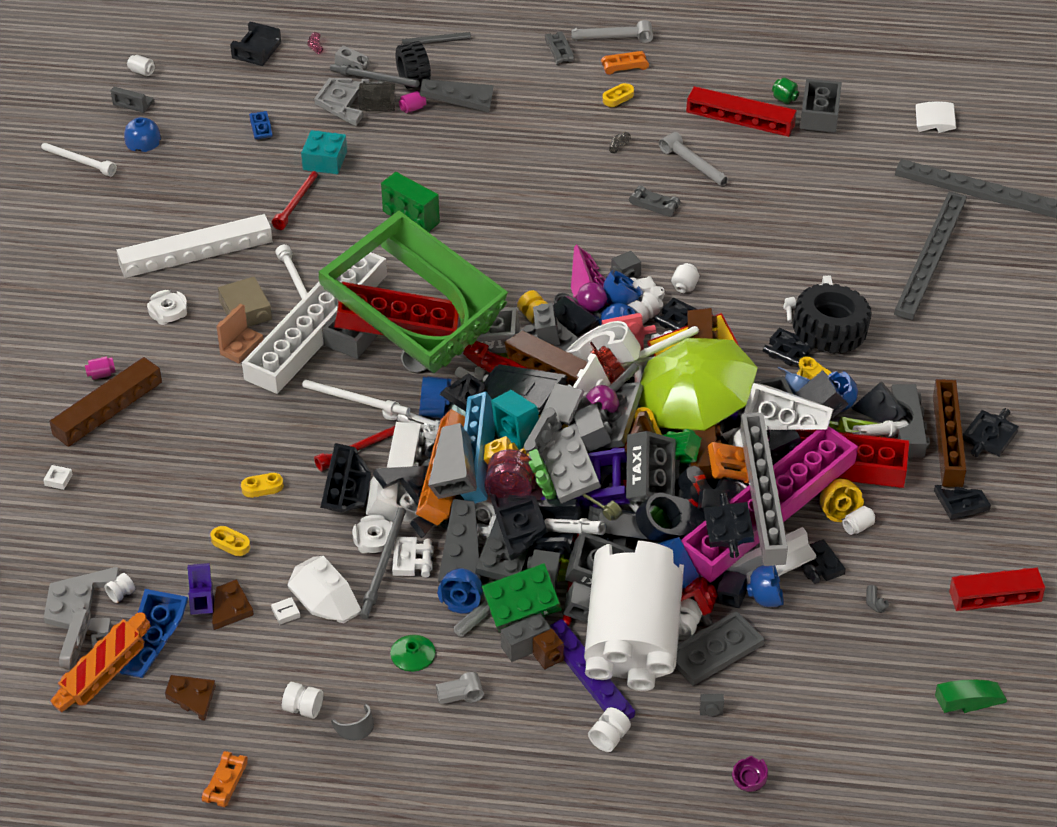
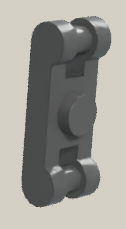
M562 31L553 35L551 33L545 34L546 44H548L554 56L556 65L562 64L565 61L568 63L574 62L573 52Z
M638 186L634 191L635 193L629 197L631 204L665 216H672L675 209L681 203L677 197L669 198L648 191L644 186Z
M546 408L524 444L527 454L537 449L543 459V450L548 442H550L554 431L560 429L562 425L554 408Z

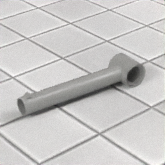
M642 20L638 22L636 27L571 29L572 40L576 41L577 39L638 37L640 42L648 43L653 39L651 22Z
M673 132L659 140V147L663 153L669 154L674 151L720 186H724L728 182V177L723 172L721 173L685 147L683 139L678 132Z

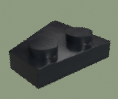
M564 296L553 305L559 323L576 337L600 320L597 315L588 312L587 308L577 304L570 296Z
M468 373L449 387L444 388L440 395L466 412L468 397L482 393L485 384Z
M883 382L877 384L851 407L854 411L881 423L889 420L899 422L908 414Z
M935 485L934 492L950 520L990 511L991 504L982 490L965 489L962 487L948 490L941 489L942 485Z

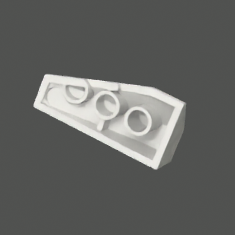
M753 383L744 414L763 413L766 430L828 429L834 409L764 384Z

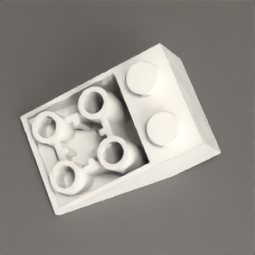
M373 476L368 487L366 515H381L387 521H394L398 508L403 507L406 509L404 522H411L414 518L418 517L416 515L418 506L400 482L383 489Z

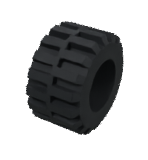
M415 41L398 45L395 58L399 77L419 80V86H421L423 79L430 80L429 58L422 43ZM404 85L407 89L414 88L412 86Z

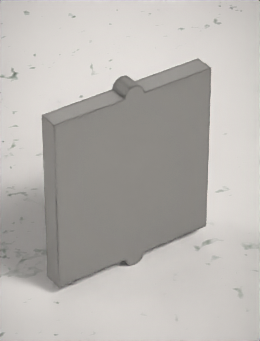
M555 383L543 411L546 408L552 407L562 423L570 424L585 391L574 388L571 385L565 386Z

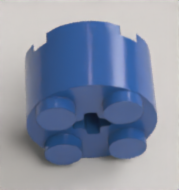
M423 376L419 416L442 419L448 413L449 407H445V405H449V401L442 397L440 392L451 385L450 378Z

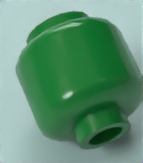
M785 77L777 79L772 87L774 98L785 104H789L792 100L796 101L800 93L797 83Z

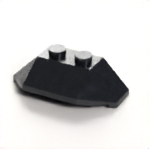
M338 443L334 444L320 508L345 512L364 507L371 471L359 456L356 447Z

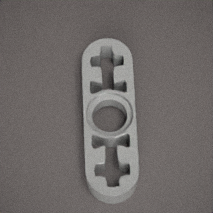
M77 608L74 612L60 653V668L72 669L76 665L91 619V613L88 609Z

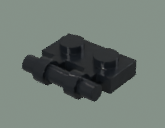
M673 297L662 308L664 316L657 314L654 321L665 329L669 328L675 331L688 326L687 311L697 310V308Z
M779 327L769 340V344L772 347L765 345L763 352L769 354V357L773 359L778 358L785 361V364L789 366L799 367L800 359L796 357H807L813 348L808 346L807 341L804 344L800 340V336Z
M824 539L809 544L816 554V559L801 565L807 579H811L814 584H817L821 580L819 576H822L825 581H829L845 575L846 568Z

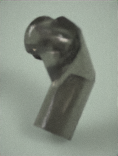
M628 132L615 135L612 138L609 151L617 153L620 146L629 143L631 135Z

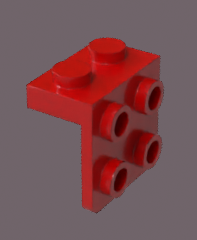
M703 576L697 577L687 587L682 589L681 601L694 596L704 616L712 612L717 599V592L712 584L709 585L707 579Z

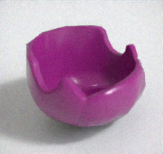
M594 282L584 284L577 294L578 304L587 308L589 312L598 311L607 300L604 288Z
M597 385L586 394L587 399L592 404L601 402L602 409H607L610 413H615L618 410L619 399L612 388L606 385Z
M749 756L746 759L739 760L733 766L732 779L739 789L746 792H754L760 790L766 784L768 768L763 759L759 760Z

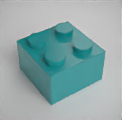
M311 130L301 152L303 170L339 174L347 154L346 134Z
M510 390L491 400L496 435L500 438L507 436L520 450L524 448L526 440L539 420V410L534 403Z

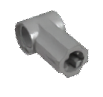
M467 672L461 675L459 680L436 684L437 697L440 704L463 699L466 702L473 703L481 700L484 696L479 675L476 672Z

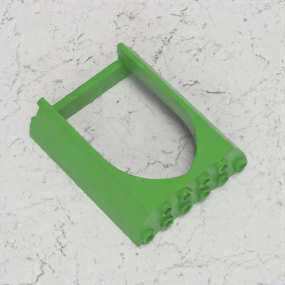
M397 211L319 271V283L323 286L324 290L432 373L437 372L443 366L446 367L453 357L462 354L465 347L469 344H474L481 334H486L499 312L507 304L505 299L508 292L401 211ZM381 245L382 248L438 289L452 302L459 314L461 326L448 336H425L410 332L390 321L338 281L337 278Z

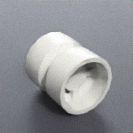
M649 292L643 293L638 301L636 300L628 304L636 313L642 315L643 324L649 318L652 319L659 314L661 308L657 298Z
M692 599L681 601L678 640L681 641L694 635L697 624L702 617V612L697 602Z
M290 682L283 695L282 709L291 713H298L300 711L302 716L314 719L317 717L322 706L323 691L314 687L305 689L302 684Z
M607 708L599 718V721L588 732V737L598 749L611 752L619 743L620 738L630 729L631 723L628 717L620 710Z

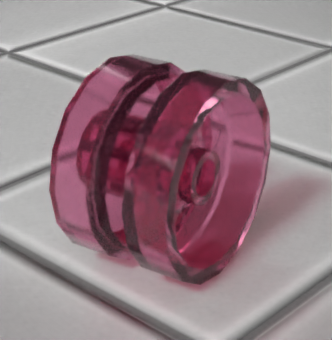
M512 449L494 453L488 463L484 485L486 493L488 495L496 494L497 498H508V495L530 496L534 473L529 465V461H531L529 456L521 451Z

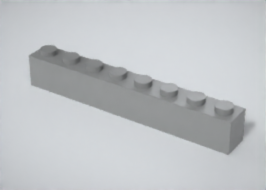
M763 413L742 414L740 433L763 565H786L788 546Z

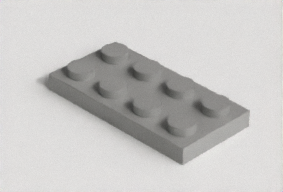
M576 424L554 432L542 455L560 502L564 503L600 488L601 485Z

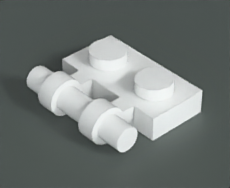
M397 537L394 545L393 576H415V569H420L422 577H429L430 571L433 568V562L431 561V556L434 553L432 540L425 539L423 544H417V537ZM416 554H421L422 559H416Z

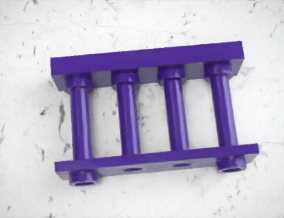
M613 448L607 451L588 453L599 483L600 466L612 465L613 486L603 489L597 488L585 494L604 506L611 501L616 502L618 505L629 504L630 499H626L625 485L621 486V463H627L625 448ZM582 495L573 498L578 500L582 510L589 509V506L600 507Z

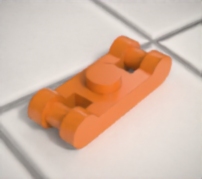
M643 51L608 55L601 59L605 73L608 75L620 70L634 68L645 70L649 67V62Z
M224 751L208 787L203 791L202 802H215L218 806L225 808L247 766L248 757L243 755L237 757L231 752ZM230 764H231V765H235V768H234V769H230V768H229Z

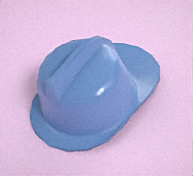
M778 367L780 371L786 374L785 379L793 395L810 381L805 377Z

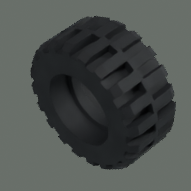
M816 284L812 288L808 287L798 296L792 325L796 335L800 336V340L804 344L807 341L808 346L811 348H817L818 351H828L833 354L836 352L846 353L847 350L852 351L861 346L864 340H866L872 312L864 296H860V293L856 290L852 291L850 287H842L840 284Z

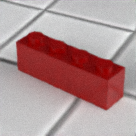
M1038 567L952 577L949 592L955 610L964 611L1042 602L1045 585Z

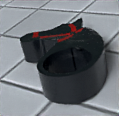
M691 466L679 475L677 484L682 491L681 497L666 493H656L638 507L635 516L636 523L645 537L660 543L678 537L682 540L705 521L704 512L698 510L699 491L703 488L712 490L700 468ZM650 506H656L666 513L672 524L671 529L662 528L655 523L650 513Z

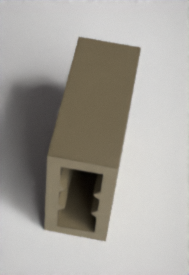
M255 276L218 287L219 302L227 316L239 304H243L245 306L247 327L272 320L270 303Z

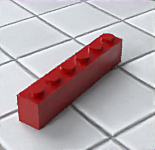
M696 86L693 87L687 98L686 113L787 137L790 136L795 126L797 112L795 109Z

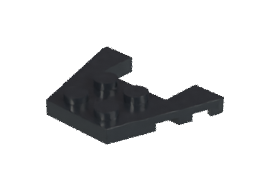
M428 466L377 468L372 475L383 489L400 482L418 506ZM420 516L414 518L410 523L420 538H423L435 525Z

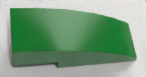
M989 680L950 681L937 684L935 697L944 713L962 709L964 713L1007 702L999 684Z

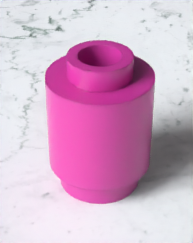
M418 91L400 97L399 107L405 113L419 110L426 105V98L420 96Z
M105 356L88 360V365H85L87 377L91 376L92 380L108 377L112 373H116L112 357L107 358Z

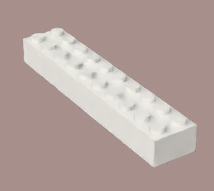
M370 252L339 276L337 280L341 283L348 282L377 287L387 276L386 258ZM318 282L242 362L244 380L278 394L324 344L323 327L337 313L338 300L324 290L323 286Z

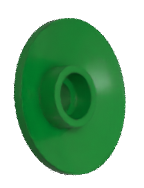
M407 635L401 637L392 645L390 651L391 660L401 670L409 672L420 671L427 668L433 662L435 647L424 636Z

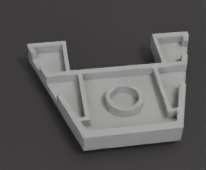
M329 78L314 98V101L319 107L357 126L363 117V111L349 107L361 91L379 95L385 86V81L369 82V79H362L359 82L352 81V78Z
M118 567L50 583L44 612L45 623L69 629L75 610L77 608L90 610L94 588H104L108 582H115L117 576H119ZM91 618L86 634L110 632V618Z

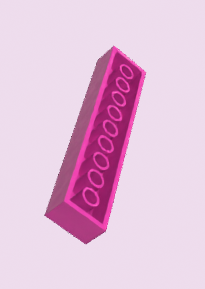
M828 426V429L816 430L773 465L783 522L855 464L858 446ZM750 485L729 501V504L748 502L754 533V542L743 543L738 546L739 556L735 558V552L734 558L730 557L729 547L710 548L706 521L681 540L696 571L709 582L714 581L759 543Z

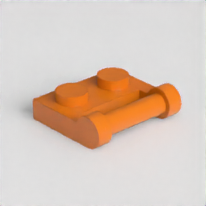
M716 442L710 443L708 451L713 477L743 480L744 483L749 484L743 447ZM724 467H726V468H732V469H737V470H741V471H735V470H730V469H724Z

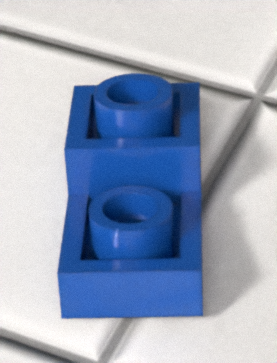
M267 111L250 113L249 117L254 139L273 137Z

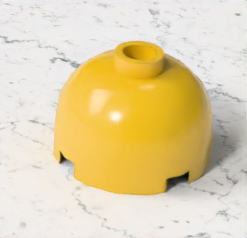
M835 479L820 493V506L826 517L834 522H842L846 515L862 507L864 504L861 490L847 479Z

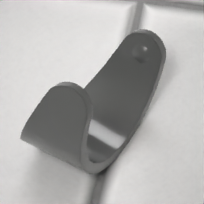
M364 704L367 715L358 722L341 724L335 719L331 720L336 732L341 737L353 741L367 737L374 727L369 705Z

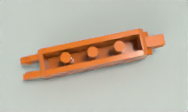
M139 612L128 621L122 619L118 624L114 625L110 632L102 640H99L86 656L79 659L75 667L62 676L58 682L60 689L50 700L58 711L62 713L74 703L79 706L86 705L144 648L142 636L151 626L145 613Z

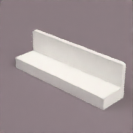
M803 527L786 535L788 546L786 565H775L779 576L816 559V554L808 544L807 532ZM759 547L745 554L727 570L747 575V582L750 584L752 572L763 565L761 548Z

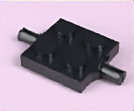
M1003 408L999 415L981 410L963 433V441L975 446L971 450L972 456L978 457L981 451L985 450L1000 457L1019 429L1018 425L1006 419L1010 415L1009 409Z
M724 493V499L723 494L719 495L721 505L704 508L710 548L729 547L730 557L734 558L735 552V558L739 556V545L754 542L748 502L729 504L728 494Z

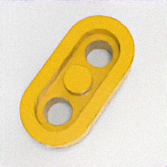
M623 83L605 91L602 98L603 104L608 107H615L633 98L634 87L631 84Z
M278 473L251 476L241 482L242 494L249 498L278 493L284 486L283 478Z
M218 526L210 533L212 544L232 555L243 556L250 551L249 538L231 528Z

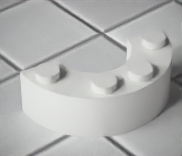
M613 321L598 326L584 334L566 352L589 362L587 360L588 356L592 353L597 356L599 361L609 355H615L620 363H631L640 357L641 346L626 323Z

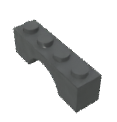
M892 384L891 393L907 411L908 414L904 419L909 422V425L899 429L898 439L909 440L908 458H925L926 449L930 447V440L925 435L927 433V423L923 422L924 408L920 407L922 401L921 392L917 391L916 384Z

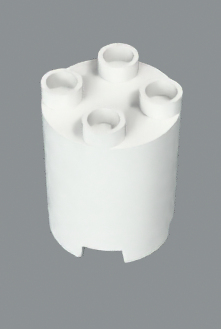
M638 541L635 553L613 554L612 545L610 544L601 547L595 553L584 653L586 661L585 674L589 678L596 680H607L612 676L628 679L627 685L631 689L648 691L655 687V678L674 671L677 662L684 565L679 564L678 567L673 563L672 549L652 542Z

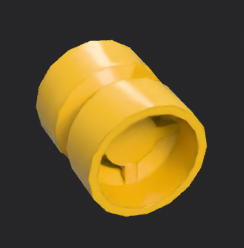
M531 290L520 297L517 307L533 324L535 323L533 307L548 303L544 301L537 291Z

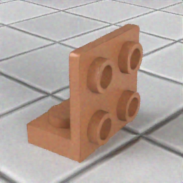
M239 304L217 325L220 355L239 364L264 340L262 334L247 328L245 306L243 304Z

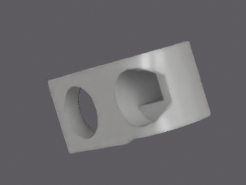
M342 46L335 53V65L342 66L345 64L362 70H366L370 65V60L367 56L346 46Z

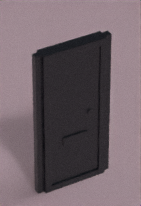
M499 364L494 367L483 382L485 384L483 392H487L491 399H494L512 390L531 403H534L539 410L538 415H541L555 383L565 385L568 377L563 374Z

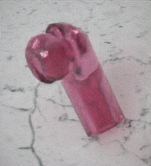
M312 32L307 45L315 53L321 54L323 51V47L319 45L321 36L317 32Z

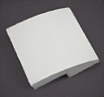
M925 102L916 104L917 128L919 132L937 128L938 133L956 129L953 103Z

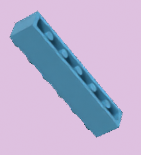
M487 392L468 397L464 429L471 438L477 489L476 491L460 495L464 500L474 501L475 503L488 500L491 468L484 461V445L494 441L495 424L492 399Z

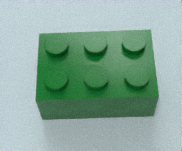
M394 172L381 182L383 212L387 215L392 216L397 211H401L427 232L440 223L439 194L398 172Z
M545 563L482 586L499 633H501V629L539 613L544 617L562 610Z

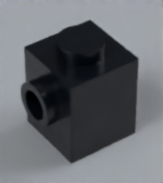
M726 570L723 578H719L717 582L718 603L740 609L747 592V575Z

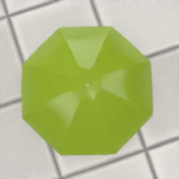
M686 338L647 362L640 380L643 391L638 404L652 411L658 428L705 431L747 405L758 367L734 340Z

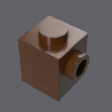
M553 629L533 637V655L544 670L564 661V643Z

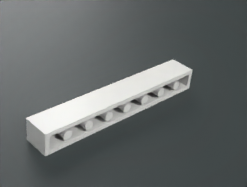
M265 214L117 249V255L123 276L128 278L273 241L269 222Z

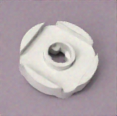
M171 290L159 291L150 297L151 301L147 304L149 315L161 325L187 315L186 297L178 291L177 294L171 293Z
M381 515L363 517L357 526L356 524L353 526L352 530L353 541L361 553L382 552L393 522L385 520V517ZM372 532H376V534H378L376 536H371Z

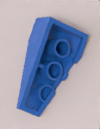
M149 589L144 590L138 613H145L151 626L142 636L144 648L120 670V674L143 678L182 620L188 597Z

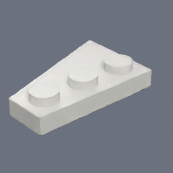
M592 353L587 358L589 362L584 370L580 369L577 374L579 378L573 386L585 391L576 411L592 404L586 397V394L597 385H606L608 387L611 385L597 356ZM573 416V418H572L570 424L575 421L574 416Z

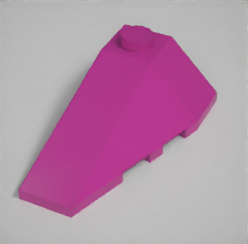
M577 244L574 246L571 290L573 297L576 299L579 289L584 284L594 282L603 287L606 279L598 271L599 267L592 256ZM607 301L604 304V306L610 305Z

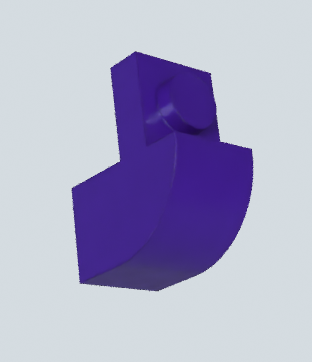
M210 563L188 565L190 615L213 613L214 598Z

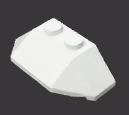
M324 556L312 557L295 566L288 582V588L312 615L337 620V622L343 624L360 615L361 608L348 582Z

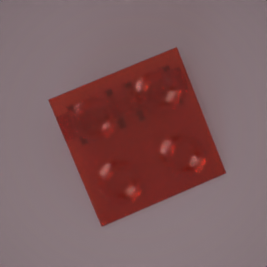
M590 342L592 348L590 353L597 356L610 384H612L625 372L620 362H616L617 358L610 348L602 346L597 350L594 344Z

